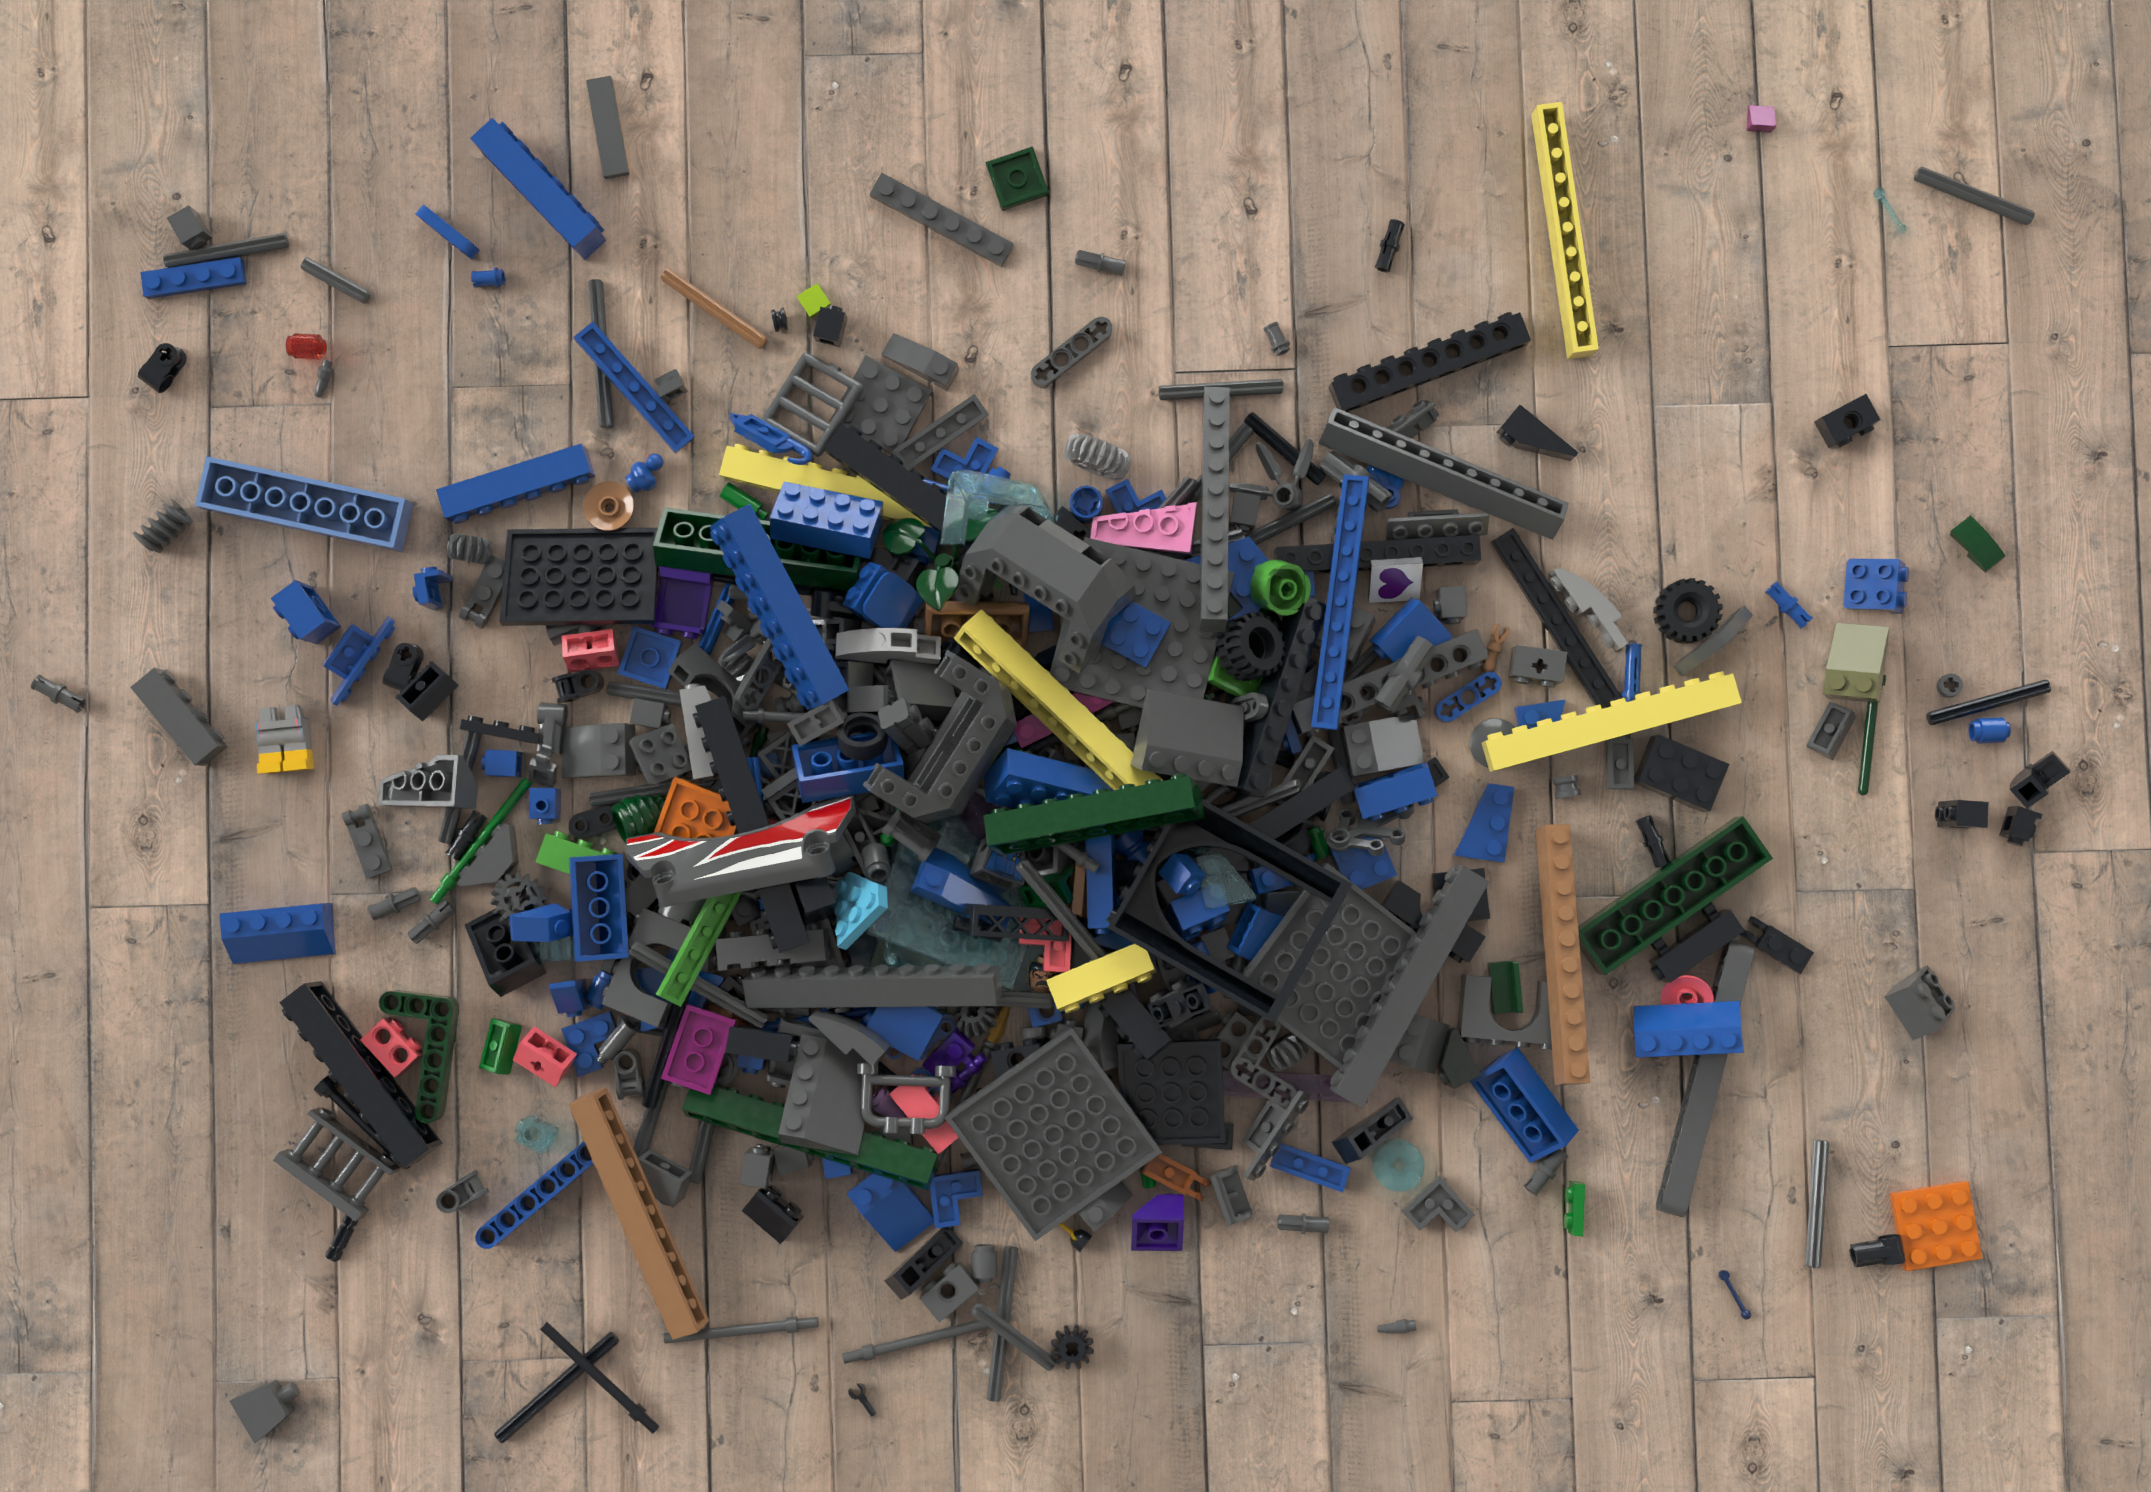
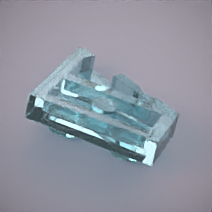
M1222 853L1195 858L1196 864L1206 874V877L1201 882L1206 909L1249 902L1256 899L1255 893Z

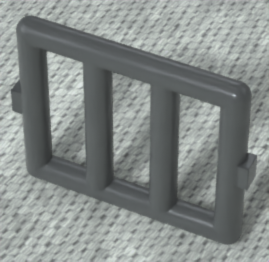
M804 352L761 420L789 434L793 440L803 444L810 449L813 455L819 457L824 453V447L842 424L863 391V384L841 372L840 367L830 363L829 365L810 353ZM809 364L850 388L851 390L844 402L801 378L800 376L806 366ZM794 385L838 410L832 421L829 423L787 399ZM780 407L785 408L824 431L818 443L815 444L775 421L774 417Z

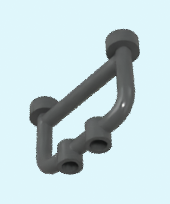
M869 1063L857 1064V1074H862L861 1113L868 1124L874 1127H882L883 1133H899V1128H910L909 1134H925V1129L938 1128L945 1123L946 1119L944 1117L948 1115L950 1110L951 1077H956V1066H936L935 1076L878 1075V1064H873L872 1066ZM872 1085L940 1087L939 1113L935 1118L877 1117L871 1110Z

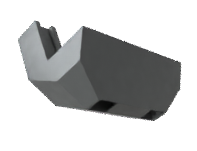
M1007 506L990 519L964 556L959 574V585L954 592L976 606L980 594L987 597L992 593L998 575L1069 620L1071 623L1058 660L1078 673L1082 672L1096 659L1109 621L1136 598L1135 585L1111 558L1027 506Z
M949 650L946 651V656L938 669L936 668L933 673L961 689L962 692L934 735L932 744L927 746L907 780L876 763L874 771L863 784L871 793L911 817L925 823L962 814L1017 726L1010 689Z

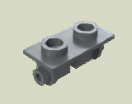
M1428 400L1416 402L1412 405L1411 411L1405 415L1395 417L1387 429L1412 439L1418 434L1414 425L1417 424L1419 429L1423 431L1437 421L1436 418L1439 416V413L1433 408L1436 404Z

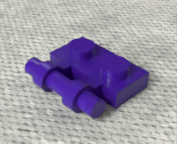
M956 1028L924 1060L922 1066L935 1076L936 1066H957L963 1061L966 1067L961 1072L956 1068V1077H951L950 1092L955 1093L959 1088L962 1089L968 1083V1079L973 1074H977L983 1068L982 1065L987 1061V1057L983 1053H979L976 1057L973 1056L970 1052L974 1049L975 1044Z

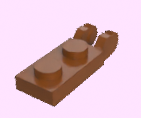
M1159 1154L1143 1165L1139 1171L1185 1196L1188 1194L1201 1202L1204 1196L1196 1190L1189 1189L1193 1180L1198 1181L1199 1184L1205 1187H1210L1212 1183L1197 1175V1172L1162 1154Z

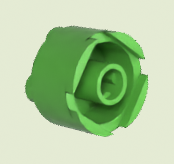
M1273 559L1258 564L1254 568L1250 591L1252 601L1259 607L1280 615H1292L1299 611L1297 609L1302 604L1307 602L1311 590L1310 580L1299 566Z

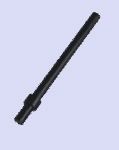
M548 1322L541 1326L540 1330L629 1412V1417L635 1422L639 1421L652 1434L659 1428V1425L645 1413L646 1409L641 1404H635Z

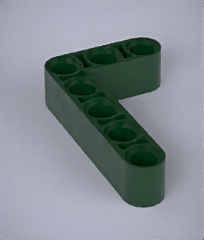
M402 990L385 992L379 999V1007L384 1013L428 1019L415 1116L417 1120L424 1124L435 1122L441 1119L445 1112L459 1004L456 999L450 996ZM392 995L398 999L396 1009H393L389 1004ZM417 999H421L424 1003V1008L421 1012L415 1009L414 1004ZM442 1002H446L449 1006L447 1015H443L440 1011ZM439 1027L444 1029L446 1033L443 1041L439 1040L436 1036V1031ZM435 1053H438L442 1058L440 1066H436L433 1063V1055ZM431 1079H435L438 1082V1090L436 1092L432 1091L429 1087ZM428 1104L432 1105L435 1109L433 1117H429L425 1112Z

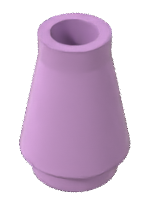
M880 1087L872 1095L871 1105L873 1108L871 1110L885 1117H905L906 1114L889 1095L888 1089L884 1090Z

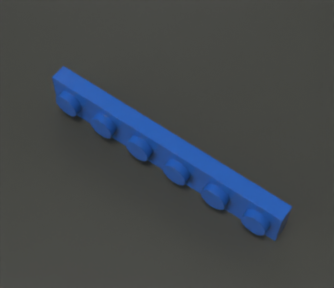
M593 321L573 337L576 343L675 454L695 438L691 431Z

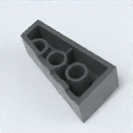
M820 924L806 925L805 928L810 943L779 953L778 948L773 950L768 936L770 929L754 930L755 935L745 936V931L729 933L730 938L715 940L718 971L763 965L772 966L785 963L831 959L828 928L821 929Z

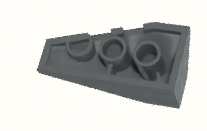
M438 755L433 757L431 761L421 762L412 769L400 771L381 779L378 805L476 809L478 783L461 755Z

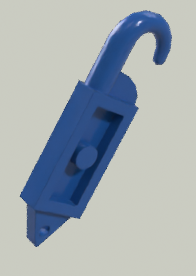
M730 413L729 419L735 427L734 432L745 437V439L758 444L774 454L794 451L803 456L800 459L789 457L788 462L792 464L806 465L812 461L813 454L810 449L793 440L789 434L752 414L745 416Z

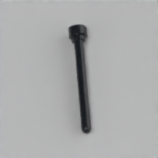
M330 1075L322 1079L313 1090L320 1097L330 1098L390 1156L392 1152L386 1145H382L375 1136L376 1131L371 1124H366L360 1117L359 1111L337 1091L336 1082L333 1081Z

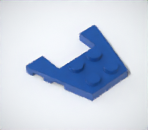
M1249 536L1228 544V571L1234 572L1230 594L1242 607L1229 620L1248 613H1257L1261 608L1252 601L1250 584L1254 568L1258 564L1268 561V559ZM1200 555L1184 561L1200 564Z

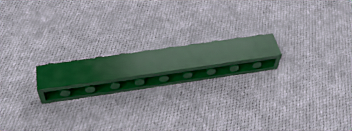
M715 1084L711 1095L690 1088L682 1106V1110L687 1117L928 1191L939 1162L938 1155L934 1154L935 1151L928 1147L921 1146L918 1149L910 1146L909 1142L902 1139H895V1141L885 1139V1135L872 1131L870 1134L863 1132L858 1156L781 1143L778 1133L785 1104L780 1102L770 1104L764 1102L762 1097L753 1094L747 1097L731 1087L721 1089L716 1087Z

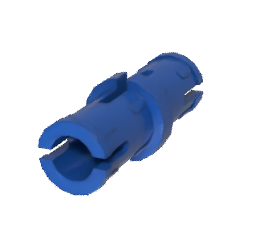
M1778 581L1765 591L1781 607L1779 610L1782 613L1786 612L1800 629L1808 624L1807 621L1810 622L1813 617L1797 603L1798 599L1795 596L1792 597Z

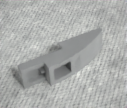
M1556 568L1549 573L1551 576L1550 583L1554 589L1561 591L1566 598L1564 600L1566 607L1577 615L1586 610L1588 621L1594 628L1598 627L1602 633L1601 639L1607 648H1612L1613 651H1616L1628 644L1614 623L1622 617L1621 614L1599 590L1584 579L1561 568Z
M871 628L836 634L835 659L884 664L887 663L888 659L939 664L941 637L918 635L917 629Z

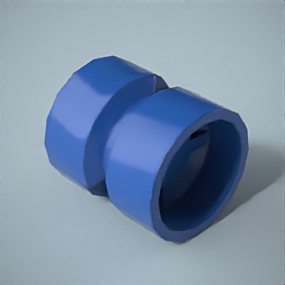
M1088 485L1075 489L1070 498V512L1078 521L1084 524L1092 523L1093 517L1101 515L1103 501L1100 492Z
M1141 830L1127 832L1115 841V850L1117 854L1125 855V860H1137L1144 864L1149 856L1145 851L1150 841H1143L1144 834Z

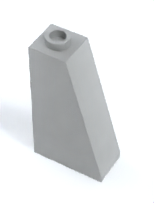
M700 684L686 685L685 689H681L679 692L693 780L696 784L720 780L719 776L714 777L709 764L714 761L711 752H705L701 738L705 737L703 728H697L693 713L697 712L696 705L711 701L712 699L705 686H700Z

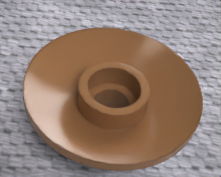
M613 481L601 482L593 486L586 494L583 502L584 515L595 528L603 531H614L626 525L631 519L634 512V500L629 490L622 484ZM609 505L615 506L612 512H607L606 508Z

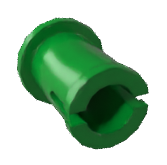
M1320 826L1308 829L1307 831L1312 837L1311 846L1316 860L1331 855L1323 835L1325 830H1321Z

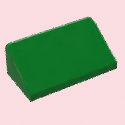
M491 1018L479 1068L495 1074L509 1075L522 1026Z

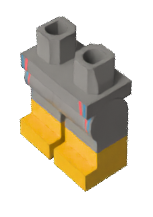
M301 705L284 706L285 720H278L276 707L260 709V722L255 723L259 752L257 774L315 769L309 719H304Z

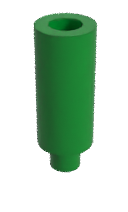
M730 482L725 485L720 493V498L737 509L751 504L756 516L761 520H765L769 515L767 511L762 509L763 504Z

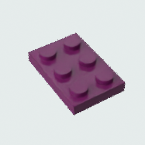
M687 1004L661 1079L711 1095L726 1054L729 1027L736 1025L737 1020Z

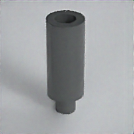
M624 1018L599 1048L600 1054L597 1060L601 1064H605L608 1060H614L616 1055L621 1052L639 1030L638 1025L633 1020Z

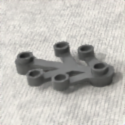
M1414 804L1408 805L1409 809L1394 814L1393 810L1383 813V818L1369 821V818L1363 819L1360 812L1357 827L1350 831L1348 829L1355 822V815L1351 809H1343L1339 813V826L1330 832L1327 837V845L1336 852H1343L1349 848L1367 849L1373 856L1382 855L1384 852L1382 840L1358 838L1361 836L1387 838L1394 845L1403 844L1405 842V831L1403 829L1379 827L1397 818H1410L1414 813Z

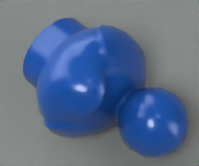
M647 454L646 463L638 461L632 465L631 473L625 476V479L634 492L638 493L641 490L650 491L656 487L657 480L652 471H658L663 467V458L659 454Z

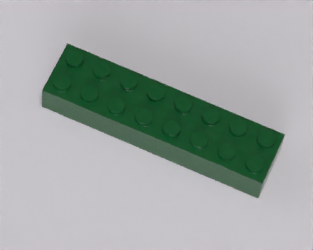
M664 507L653 543L655 566L735 576L732 568H728L723 560L724 553L722 549L714 543L710 534V526L726 515ZM759 520L793 584L849 591L859 579L862 557L770 539V521Z
M1177 774L1171 776V780L1151 779L1145 781V785L1140 786L1124 784L1119 786V790L1098 789L1093 791L1092 795L1087 796L1072 794L1068 796V799L1061 801L1053 798L1043 800L1040 805L1020 804L1017 805V809L1008 811L1006 808L994 809L991 811V814L984 815L987 846L999 855L1004 856L1203 819L1204 811L1200 787L1191 776Z
M1744 816L1734 817L1578 926L1580 949L1599 975L1605 976L1771 861L1773 857Z

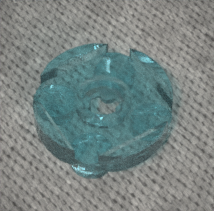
M1391 1139L1383 1143L1374 1153L1372 1158L1373 1174L1379 1183L1387 1189L1397 1192L1406 1191L1417 1186L1424 1173V1159L1419 1149L1410 1142L1403 1139ZM1396 1158H1401V1162L1405 1163V1167L1401 1168L1400 1172H1396L1395 1168H1391V1163H1395Z

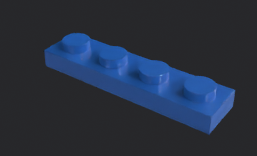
M240 257L140 272L143 296L147 299L247 284L244 261Z

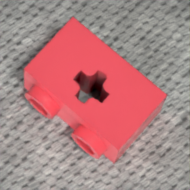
M534 1026L520 1042L513 1061L556 1088L570 1071L577 1053Z

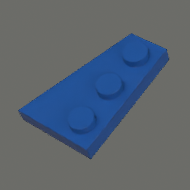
M1487 784L1453 856L1505 863L1514 787Z

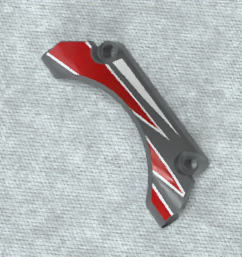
M855 795L823 800L775 824L723 837L683 838L661 832L630 837L626 839L625 853L630 863L644 878L653 877L652 883L659 905L662 907L816 877H826L835 872L831 855V843L837 842L853 818L859 817L858 804Z

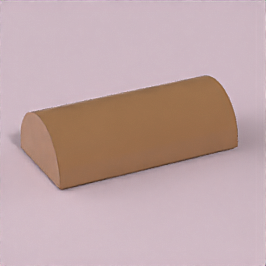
M946 601L941 611H937L925 602L924 635L941 637L942 645L946 640L955 637L961 627L982 609L1006 633L1010 634L1023 649H1026L1030 612L1029 603L978 601V604L974 606L967 601Z

